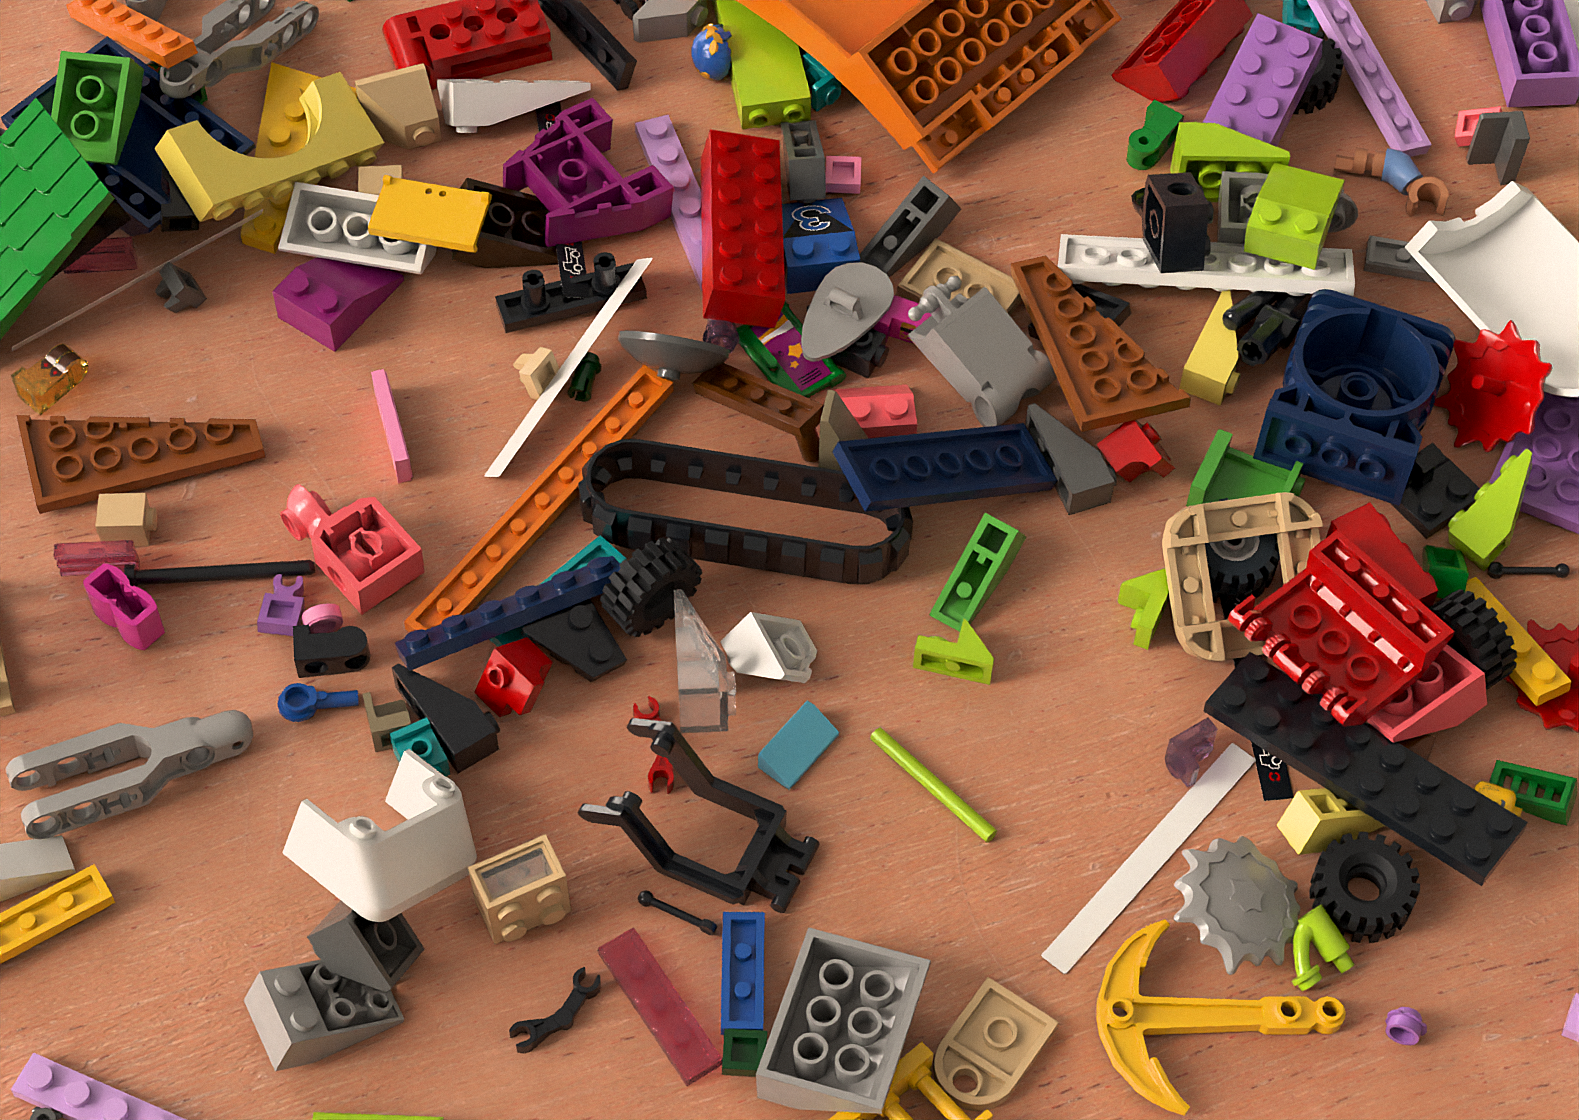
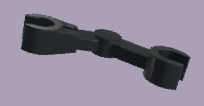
M585 967L578 969L573 976L574 989L563 1006L555 1014L544 1019L524 1020L513 1024L509 1029L510 1038L516 1037L520 1033H528L530 1035L527 1041L516 1044L517 1052L528 1053L550 1034L559 1030L570 1029L574 1023L575 1016L585 1000L596 997L600 992V975L596 977L592 986L582 987L580 982L585 978L586 971Z

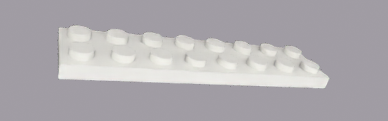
M1061 234L1058 268L1073 281V284L1102 282L1108 286H1118L1124 283L1139 284L1145 288H1155L1159 285L1176 286L1182 290H1192L1196 287L1212 288L1219 292L1231 291L1233 289L1249 290L1251 292L1273 291L1286 292L1293 296H1303L1307 293L1313 294L1322 289L1334 290L1354 296L1355 287L1352 249L1322 248L1316 269L1313 270L1244 252V244L1210 242L1211 251L1210 255L1205 257L1204 271L1160 273L1143 238Z

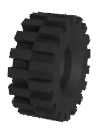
M1305 26L1303 28L1304 32L1323 39L1322 57L1293 114H1299L1300 109H1304L1306 114L1313 113L1314 106L1321 110L1325 108L1326 102L1331 103L1337 92L1344 65L1343 59H1341L1342 52L1340 48L1334 49L1336 42L1331 38L1325 41V34L1318 30L1315 35L1310 33L1311 28Z
M664 537L658 538L656 543L653 541L646 543L642 551L638 548L632 553L633 557L629 561L625 559L619 565L621 569L618 572L611 574L609 577L611 583L605 584L602 590L605 593L601 595L600 599L603 603L601 604L602 607L630 636L640 637L642 632L644 635L650 634L654 627L657 629L661 628L664 625V621L668 618L672 620L677 615L675 612L680 607L684 608L689 603L687 598L694 596L697 591L695 586L701 583L702 578L700 575L702 574V569L673 538L668 537L667 540Z
M1457 590L1429 607L1433 613L1455 631L1447 645L1485 673L1486 690L1513 672L1512 670L1516 668L1517 663L1514 659L1517 658V651L1511 648L1515 644L1512 636H1507L1505 633L1508 627L1504 621L1501 623L1496 618L1498 613L1493 607L1488 609L1484 599L1479 597L1475 600L1473 592L1467 591L1464 593L1463 590Z
M1359 832L1356 840H1353L1351 833L1342 835L1340 843L1333 840L1328 844L1326 852L1323 850L1310 881L1312 884L1309 896L1310 899H1315L1312 908L1314 909L1322 905L1343 936L1345 932L1353 934L1352 942L1360 943L1363 936H1368L1369 943H1375L1379 941L1382 933L1386 939L1394 936L1396 929L1401 930L1406 924L1420 892V884L1416 883L1419 878L1417 867L1409 869L1413 861L1409 853L1401 856L1399 854L1401 845L1395 841L1391 846L1384 844L1386 836L1380 834L1376 835L1375 840L1368 839V832ZM1352 878L1370 880L1378 887L1379 896L1371 901L1359 899L1349 891L1348 882Z

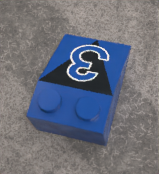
M842 198L817 200L808 204L799 202L782 204L784 274L787 294L816 291L824 277L835 267L846 263L860 262L855 231Z

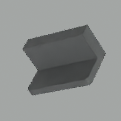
M1523 111L1480 114L1466 156L1469 165L1494 163L1500 185H1508L1511 181L1515 182L1530 140Z

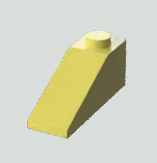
M1230 290L1222 291L1183 368L1179 390L1183 389L1186 393L1217 405H1221L1226 393L1233 395L1241 376L1240 373L1235 372L1239 358L1236 330L1227 329L1222 321L1224 312L1232 307Z
M1326 788L1298 791L1277 824V827L1298 855L1323 852V850L1326 852L1328 844L1333 840L1340 843L1342 835L1351 833L1353 840H1355L1359 832L1370 833L1385 826Z

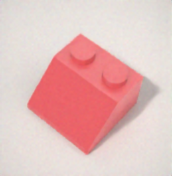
M908 385L833 389L840 396L868 438L917 434L914 395Z

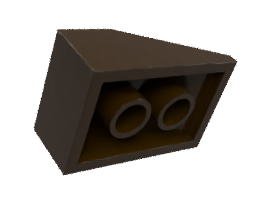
M471 178L465 179L459 189L488 192L492 194V199L476 243L477 252L472 253L452 249V260L482 268L558 265L556 246L548 247L545 244L546 214L550 213V211L537 196Z

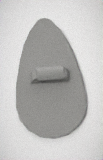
M859 262L846 263L835 267L824 277L814 294L802 327L801 345L804 358L809 361L829 358L848 348L880 321L890 309L894 299L893 284L886 273L876 266Z

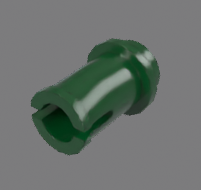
M587 352L574 370L571 384L567 391L570 398H573L575 391H577L576 401L586 402L591 399L596 374L600 373L602 368L599 362L600 358L596 354Z

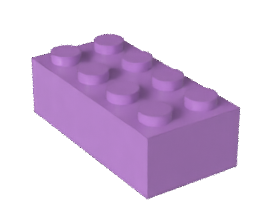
M1481 0L1480 8L1507 107L1576 104L1579 96V52L1564 0Z
M1257 13L1202 123H1217L1277 147L1322 57L1323 39Z

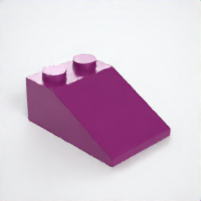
M316 257L297 266L272 292L279 319L335 352L404 281V276L391 269Z

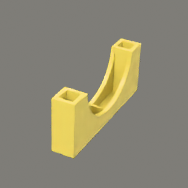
M341 72L312 81L299 98L307 118L308 136L305 146L293 154L278 158H256L237 153L223 146L210 136L198 120L166 131L154 149L199 222L215 218L216 221L222 220L238 208L252 209L271 196L274 199L282 198L293 190L295 182L315 185L323 177L330 176L333 179L344 174L350 167L356 165L357 167L368 166L376 160L375 154L385 142Z

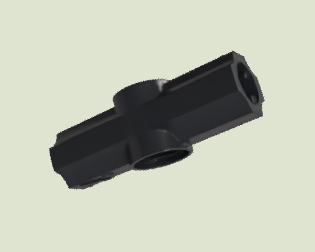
M1285 293L1273 305L1270 303L1264 305L1253 327L1239 341L1237 350L1240 352L1243 362L1252 367L1256 364H1265L1280 347L1286 349L1290 345L1302 324L1304 314L1311 299L1310 293L1303 296H1293Z

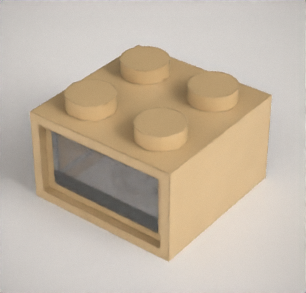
M546 834L468 867L476 906L494 944L504 940L506 942L515 941L524 936L527 930L541 924H554L560 921L566 913L571 912L566 875Z

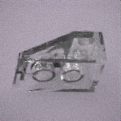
M682 589L674 590L680 733L728 731V716H736L735 672H727L725 654Z

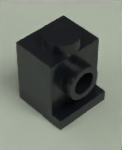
M871 328L859 340L830 358L836 365L869 378L875 367H882L888 356L889 347L885 346L886 334Z

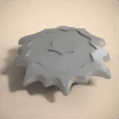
M1240 836L1235 843L1222 838L1214 839L1207 851L1183 850L1182 855L1189 863L1190 870L1174 884L1175 888L1182 892L1185 899L1183 907L1174 915V921L1197 925L1200 931V942L1218 949L1229 975L1235 974L1243 961H1250L1255 966L1261 965L1265 956H1269L1276 965H1282L1284 961V947L1287 943L1293 944L1294 933L1299 924L1297 920L1301 908L1294 896L1298 889L1297 882L1283 876L1277 863L1261 854L1252 841L1244 836Z

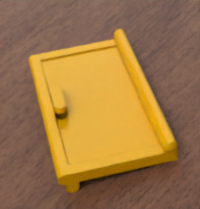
M384 175L383 186L368 225L369 235L476 253L478 250L476 243L492 199V194Z

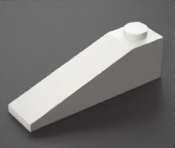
M437 79L445 124L456 126V132L476 133L477 126H490L591 90V83L585 81L534 80V83H528L525 80L504 79L500 80V83H494V81L483 79Z

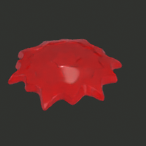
M1512 320L1507 323L1500 334L1482 329L1476 342L1471 343L1455 339L1454 350L1457 356V365L1447 375L1450 391L1446 395L1436 398L1434 403L1435 406L1449 411L1448 424L1458 428L1454 447L1460 448L1474 441H1480L1483 444L1484 451L1488 453L1493 451L1501 440L1509 443L1520 432L1526 435L1532 434L1535 428L1537 409L1545 397L1544 383L1553 369L1550 363L1541 361L1539 342L1537 340H1522L1519 330Z
M1530 619L1527 622V633L1571 680L1570 690L1536 706L1509 675L1504 680L1518 691L1516 703L1519 708L1539 716L1543 720V726L1546 730H1551L1558 726H1567L1579 733V625L1575 630L1571 631L1562 623H1558L1553 629L1547 630Z

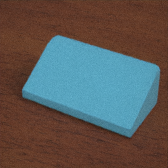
M807 700L760 751L758 755V768L790 790L839 736V731L814 704Z

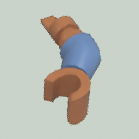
M1356 147L1354 157L1336 155L1334 170L1357 174L1371 171V176L1381 177V181L1388 182L1401 194L1408 195L1406 212L1409 217L1416 214L1419 201L1432 202L1436 207V213L1444 215L1449 197L1446 184L1432 176L1423 177L1409 155L1387 148L1386 152L1375 150V154H1370L1368 149Z

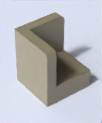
M363 693L375 752L393 749L390 733L411 724L405 701L398 700L373 706L371 693Z

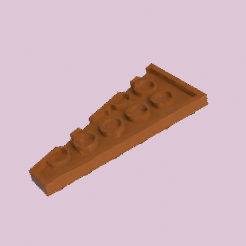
M1046 255L1011 263V276L1081 432L1190 407L1191 397L1183 389L1178 390L1169 382V375L1161 367L1156 369L1144 357L1145 352L1109 317L1104 318L1096 310V304L1088 296L1083 298L1072 287L1073 281Z

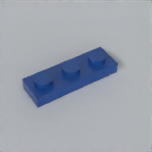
M723 912L721 1035H724L725 1028L763 1030L765 912Z

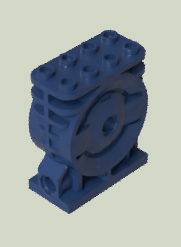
M1322 289L1314 292L1287 361L1283 377V388L1275 390L1266 409L1253 459L1292 471L1295 462L1299 461L1304 463L1301 471L1303 475L1399 506L1423 438L1420 432L1426 425L1433 409L1455 344L1454 333L1442 324L1334 290Z

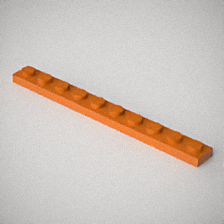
M643 365L404 621L405 630L408 632L421 629L427 630L440 625L444 619L450 616L470 613L579 495L578 483L583 480L582 468L592 455L607 444L622 439H630L674 391L673 382L669 379L657 377V372Z

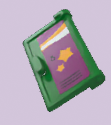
M786 301L775 329L743 324L731 332L732 336L771 383L809 398L828 386L833 388L846 378V373L841 368H838L830 357L819 361H809L804 358L801 345L803 324L790 310L789 304Z

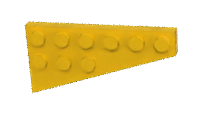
M271 62L254 157H283L293 154L305 146L308 136V123L299 98L312 81L322 77ZM350 86L357 98L356 88ZM293 190L282 198L274 199L271 196L264 199L258 206L245 210L243 219L262 209L263 212L258 217L242 225V244L273 254L277 252Z

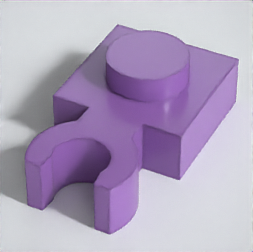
M277 574L273 580L274 594L265 593L257 620L258 632L293 636V626H300L305 608L304 597H302L304 593L303 577L297 576L296 583L293 586L287 587L283 585L282 574Z

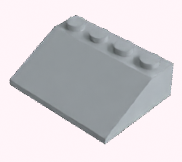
M808 927L756 1072L757 1098L798 1110L882 1114L931 960Z

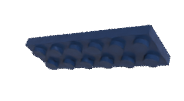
M1024 423L839 441L832 451L865 512L1052 490L1058 481Z

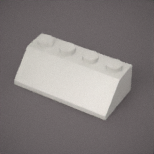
M295 182L278 249L282 252L422 274L435 256L437 246L369 235L368 225L379 195Z

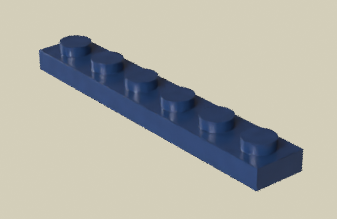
M613 556L598 557L591 560L585 567L575 571L560 572L554 575L550 581L537 586L522 587L515 592V595L500 601H487L475 611L465 615L450 616L444 619L440 625L430 629L412 631L404 639L395 642L398 655L408 670L411 671L604 593L602 590L605 584L611 583L609 579L611 574L621 569L620 563Z

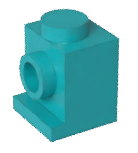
M427 717L390 733L393 752L399 763L404 751L410 749L445 777L450 775L448 759Z

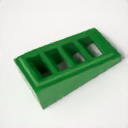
M1431 545L1424 546L1422 552L1423 570L1430 573L1438 588L1436 598L1443 599L1457 590H1463L1465 593L1469 572L1461 550Z
M1496 760L1489 782L1503 787L1506 776L1512 777L1513 781L1510 789L1516 794V807L1522 808V811L1550 822L1568 825L1577 797V778ZM1522 782L1529 784L1526 794L1519 793ZM1539 788L1545 790L1543 798L1536 797ZM1555 794L1561 796L1560 802L1553 801Z

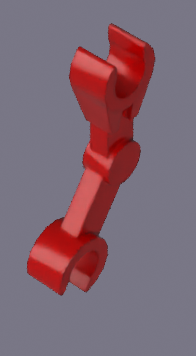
M648 696V705L652 710L650 714L641 713L636 703H634V718L661 721L659 718V704L655 698ZM657 755L648 773V788L653 792L654 781L659 777H663L668 780L667 794H670L674 788L673 767L666 757Z

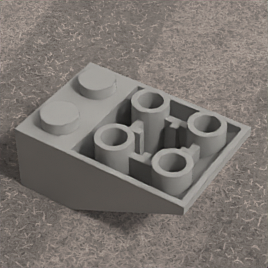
M322 959L260 971L244 998L245 1005L275 1071L317 1062L404 1021V1017L391 990L384 992L331 973Z

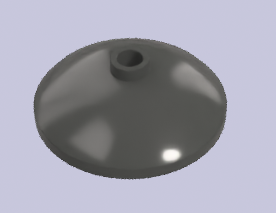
M627 330L619 331L618 341L633 358L650 368L658 369L657 377L679 380L681 373H703L724 363L730 354L729 349L715 344L672 335Z

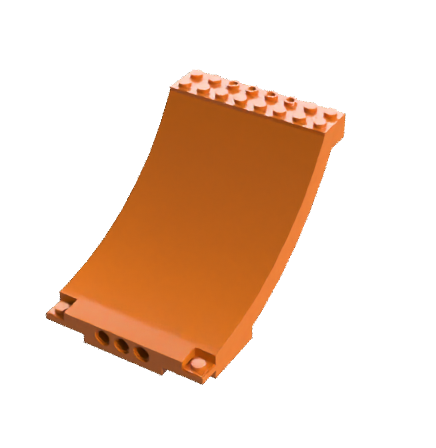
M735 0L782 31L820 62L858 98L893 136L903 150L912 146L933 174L983 133L994 127L1122 19L1108 0Z

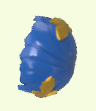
M712 23L706 25L695 37L692 44L691 55L693 63L697 68L696 70L702 77L709 80L724 79L731 67V49L726 41L732 35L729 31L724 32L723 24L713 25Z

